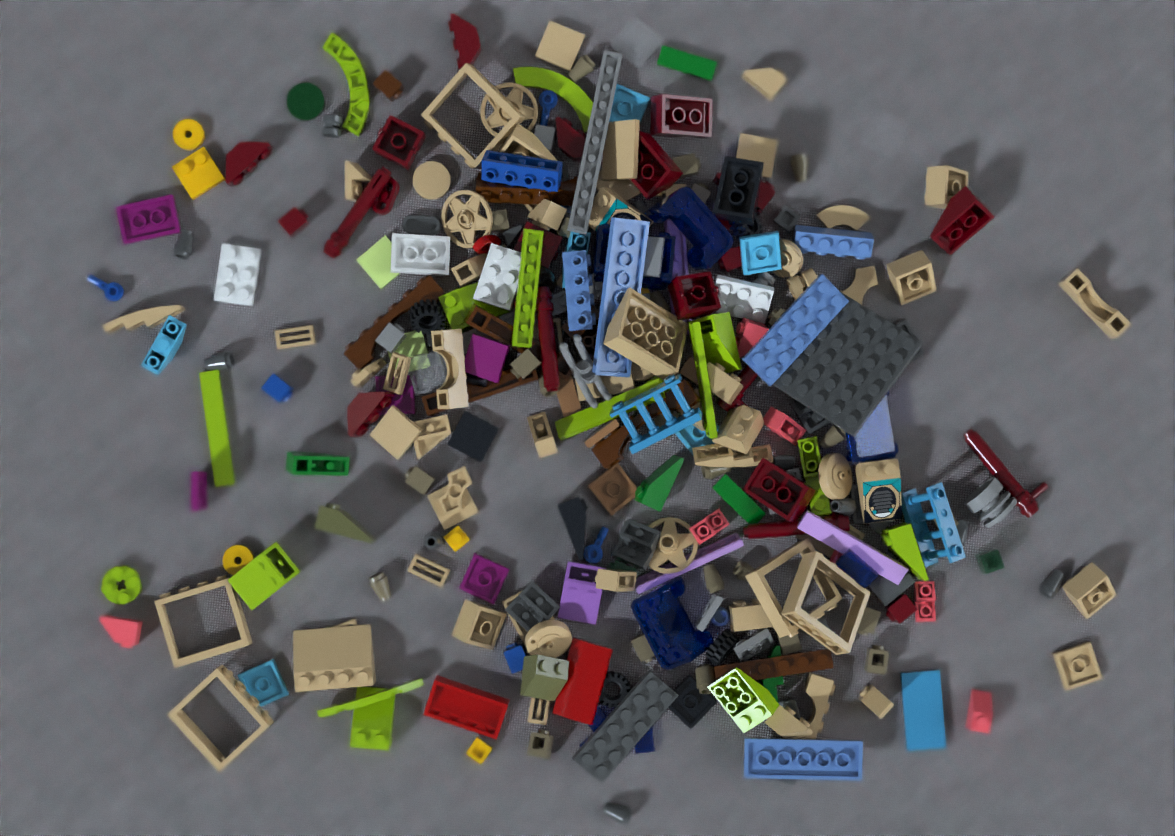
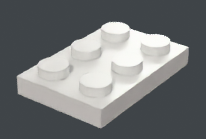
M392 233L390 273L449 276V236Z
M222 243L214 301L253 306L261 249Z
M491 243L473 299L511 311L517 294L521 252Z
M717 274L715 286L719 288L717 295L721 308L715 313L730 312V316L742 319L744 317L765 323L774 287Z

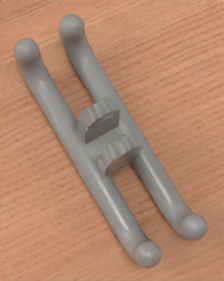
M575 334L573 342L583 359L577 364L575 363L567 343L561 342L559 348L585 399L595 409L598 407V402L593 397L587 384L595 383L599 392L607 401L611 400L612 396L605 387L600 375H595L592 372L593 362L582 343V337Z

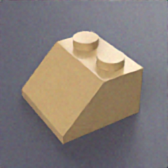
M948 165L927 167L926 193L924 195L925 205L945 209L950 199L963 187L968 186V172Z
M923 250L886 264L889 279L900 305L937 291L932 263Z
M745 405L730 409L717 431L718 438H713L712 441L747 454L765 424L761 411Z
M1093 562L1083 567L1077 575L1067 580L1062 586L1067 597L1086 619L1090 618L1116 596L1108 576Z
M465 599L451 636L464 643L493 650L506 613Z

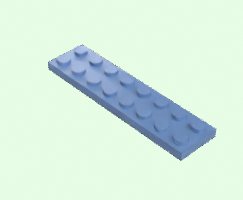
M611 217L592 372L595 375L630 377L632 361L604 345L607 327L627 289L632 288L641 294L649 221Z

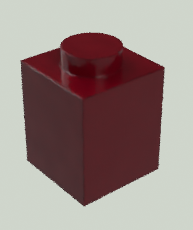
M293 207L277 221L291 238H294L310 224L307 220L309 218L307 213L302 208L298 210L296 207Z
M904 593L884 607L888 611L885 614L892 623L896 621L899 624L918 610Z

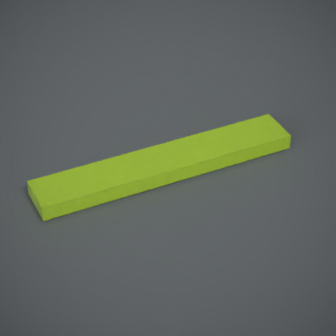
M523 229L511 346L532 348L544 231Z
M700 321L689 322L706 436L711 439L718 438Z
M220 371L200 372L199 377L215 487L235 485Z
M658 378L617 395L609 401L605 400L598 403V407L595 409L589 407L555 421L558 438L561 441L620 417L616 415L611 418L609 415L615 403L619 401L625 402L657 386L662 381ZM661 392L662 398H666L665 392ZM651 397L643 401V404L646 406L654 403L655 400ZM634 406L626 410V413L637 410V407Z

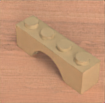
M1078 268L1071 270L1058 283L1110 339L1118 338L1131 325L1119 310L1109 306L1097 295L1092 288L1091 281Z
M462 329L431 331L433 351L439 353L444 358L447 366L445 382L436 389L438 409L468 407Z
M809 672L804 691L813 702V712L807 721L811 724L808 728L813 733L812 735L792 737L791 739H816L817 733H821L824 724L822 717L823 714H827L830 705L827 703L829 695L832 696L835 690L834 680Z

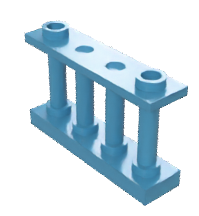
M674 374L669 375L664 379V382L625 402L619 401L612 406L609 415L611 418L619 415L632 437L629 444L632 454L702 420L700 408H690L677 385L681 383L682 377L680 374L676 376ZM669 388L684 411L683 415L678 418L673 417L660 394ZM651 397L654 398L666 419V424L660 427L655 425L643 404V401ZM634 406L637 407L649 428L648 433L644 435L638 434L626 410Z
M940 482L926 487L927 493L917 494L916 488L902 492V512L905 522L911 523L924 566L928 567L938 563V558L948 556L949 563L966 558L943 483ZM930 500L933 511L923 513L920 502ZM936 519L939 530L929 532L926 521ZM942 537L945 549L935 550L932 539Z

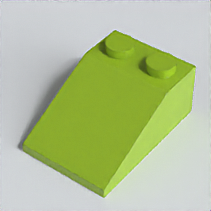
M478 282L438 297L451 328L462 329V333L474 328L464 321L473 304L480 306L497 317L510 311L474 300L473 297Z
M903 522L883 529V534H881L883 545H887V548L908 567L917 579L929 580L911 523Z
M357 687L355 699L388 688ZM396 695L354 709L350 737L351 748L389 751L392 743Z

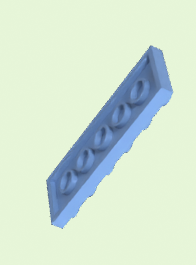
M820 274L749 350L742 360L768 386H772L849 300L823 274Z
M744 737V778L862 781V740Z

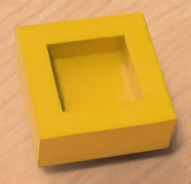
M459 525L443 537L455 552L470 541V538Z
M476 737L465 754L479 764H482L493 747Z

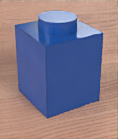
M273 373L261 389L277 402L283 403L284 401L288 402L293 396L292 391L294 388Z
M514 642L507 645V649L503 653L511 673L523 670L524 656H527L523 644Z

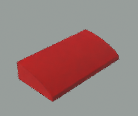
M573 638L567 661H569L568 680L556 698L553 714L581 723L593 724L613 649L583 639Z
M436 675L423 715L497 740L510 699Z

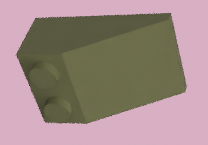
M329 502L326 505H320L314 529L367 543L376 542L377 538L349 513L340 509L339 504Z

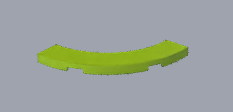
M331 32L322 49L339 63L346 75L350 90L349 109L342 127L360 137L367 121L370 105L367 76L355 52L344 40Z
M537 67L513 68L517 84L524 87L551 90L565 100L574 109L580 119L584 133H587L593 102L577 84L567 77L548 69Z
M422 678L410 680L367 696L330 705L317 710L318 717L322 718L338 714L344 710L349 711L391 698L396 694L414 690L423 686L424 683Z

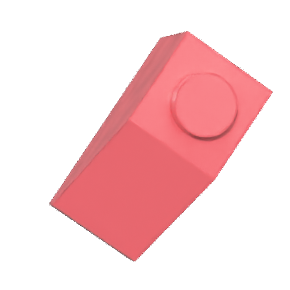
M772 406L763 418L764 425L794 446H797V440H800L806 432V429L792 418Z
M111 615L99 617V621L115 643H121L120 646L124 648H132V646L139 644L143 621Z
M972 689L965 727L970 731L990 734L993 717L992 693Z

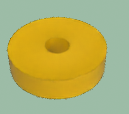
M183 119L175 125L173 139L180 148L192 151L203 144L205 131L197 121ZM192 132V136L186 138V133Z
M235 545L225 551L222 563L224 569L229 574L235 575L255 557L247 546ZM237 557H240L242 559V562L240 564L236 563Z

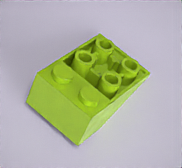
M730 312L713 314L689 321H700L706 364L710 362L715 365L717 362L726 368L725 373L742 369Z
M275 542L227 581L252 611L296 577L300 570L280 545Z
M737 667L708 686V689L743 733H746L772 716L779 707V703L765 687Z

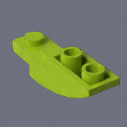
M817 437L797 440L806 484L817 490L810 500L811 512L817 516L832 514L830 499L823 493L818 478V469L822 457Z

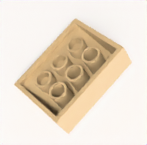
M628 288L607 327L604 345L664 380L669 375H675L679 372L689 324L683 320L678 321L675 315L632 288Z
M371 624L294 630L293 663L295 692L373 686L376 682Z

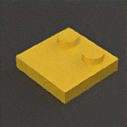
M204 146L172 166V169L193 200L226 180Z

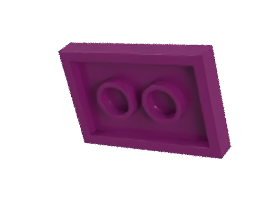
M172 194L116 206L124 245L182 233L174 195Z

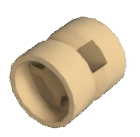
M812 268L801 272V276L795 275L786 279L788 288L795 301L817 278Z

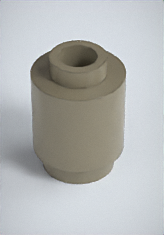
M701 664L699 668L695 669L697 689H699L700 694H711L712 692L708 689V686L716 681L715 670L710 664Z

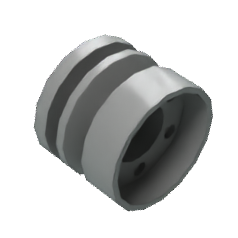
M994 476L977 487L964 502V505L972 513L982 510L978 519L980 521L985 520L983 525L986 528H990L1002 521L1017 504V500L1014 497L1009 498L1011 494L1009 491L999 495L1003 485Z

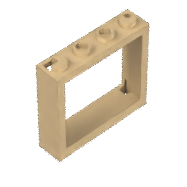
M465 63L421 114L425 119L424 123L429 128L436 129L439 132L437 134L438 137L444 142L448 141L452 145L451 149L457 155L461 154L465 158L464 162L472 169H481L482 158L486 150L497 151L515 126L521 124L526 118L491 82L469 63ZM467 75L511 117V120L477 158L432 116Z
M809 538L796 542L745 575L779 638L787 635L790 638L799 633V627L794 623L791 625L789 620L781 614L783 609L764 575L799 552L803 557V554L816 551ZM815 568L813 578L826 599L824 603L808 613L817 620L825 615V610L830 611L836 608V603L843 598L832 579Z
M814 551L803 554L781 614L834 654H846L851 651L871 592L864 588V585L851 578L848 573L839 569L835 563L826 559L822 553ZM815 568L854 596L840 637L801 608Z
M226 575L215 578L216 582L208 584V581L198 583L195 589L190 590L189 586L178 589V594L172 596L171 592L159 595L160 599L154 601L174 668L253 644L238 593L227 581L230 578H227ZM225 585L241 639L180 658L164 604Z
M223 665L216 668L167 714L218 772L222 771L274 723L268 715L269 712L261 708L257 698L250 695L246 691L245 685L237 681L233 677V672ZM216 677L261 725L227 758L182 710Z

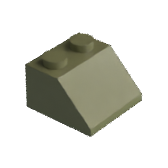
M538 654L524 656L520 695L555 701L568 680L569 661Z

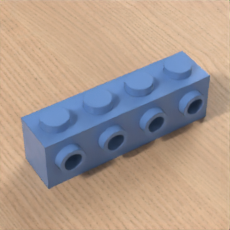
M795 225L792 242L799 247L802 253H808V251L816 252L818 255H827L829 253L835 254L837 257H846L848 255L863 260L866 257L871 258L874 238L870 232Z
M586 250L562 252L569 331L593 329L592 325H596L595 313H591V305H594V295L589 293V286H593L592 274H588L587 266H591L590 254L586 255Z

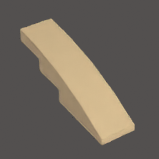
M172 305L139 310L102 325L106 333L110 334L124 326L129 331H133L144 324L152 329L165 322L169 315L174 317L185 311V308L181 305Z
M720 444L692 448L695 465L751 467L758 466L763 457L774 463L770 444L751 447L747 454Z

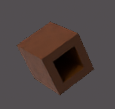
M386 69L373 82L374 87L391 102L395 99L398 100L404 93L403 84Z

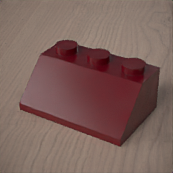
M639 131L637 178L630 180L646 199H651L671 188L683 172L650 133Z

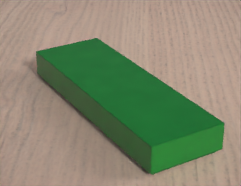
M662 45L657 65L712 82L717 61Z

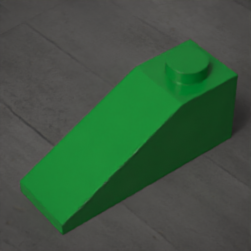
M287 451L286 471L292 475L348 476L350 457L305 451Z
M676 455L670 457L636 489L634 500L661 512L684 458Z

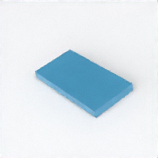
M940 670L901 672L906 750L946 748Z

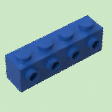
M486 150L482 158L481 180L491 183H503L510 186H523L529 189H542L548 192H558L562 182L563 162Z

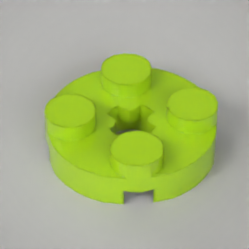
M130 566L113 567L106 572L102 580V593L110 602L115 604H127L134 601L142 590L140 575ZM124 580V585L127 587L120 590L117 583Z

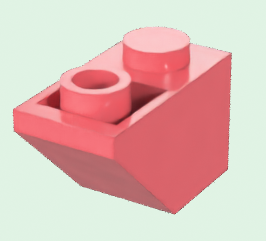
M744 317L742 322L738 323L735 339L739 358L745 356L769 330L765 324Z

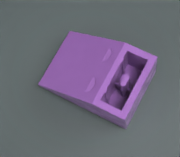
M568 560L558 618L596 625L602 589L596 588L595 576L598 569H606V567Z

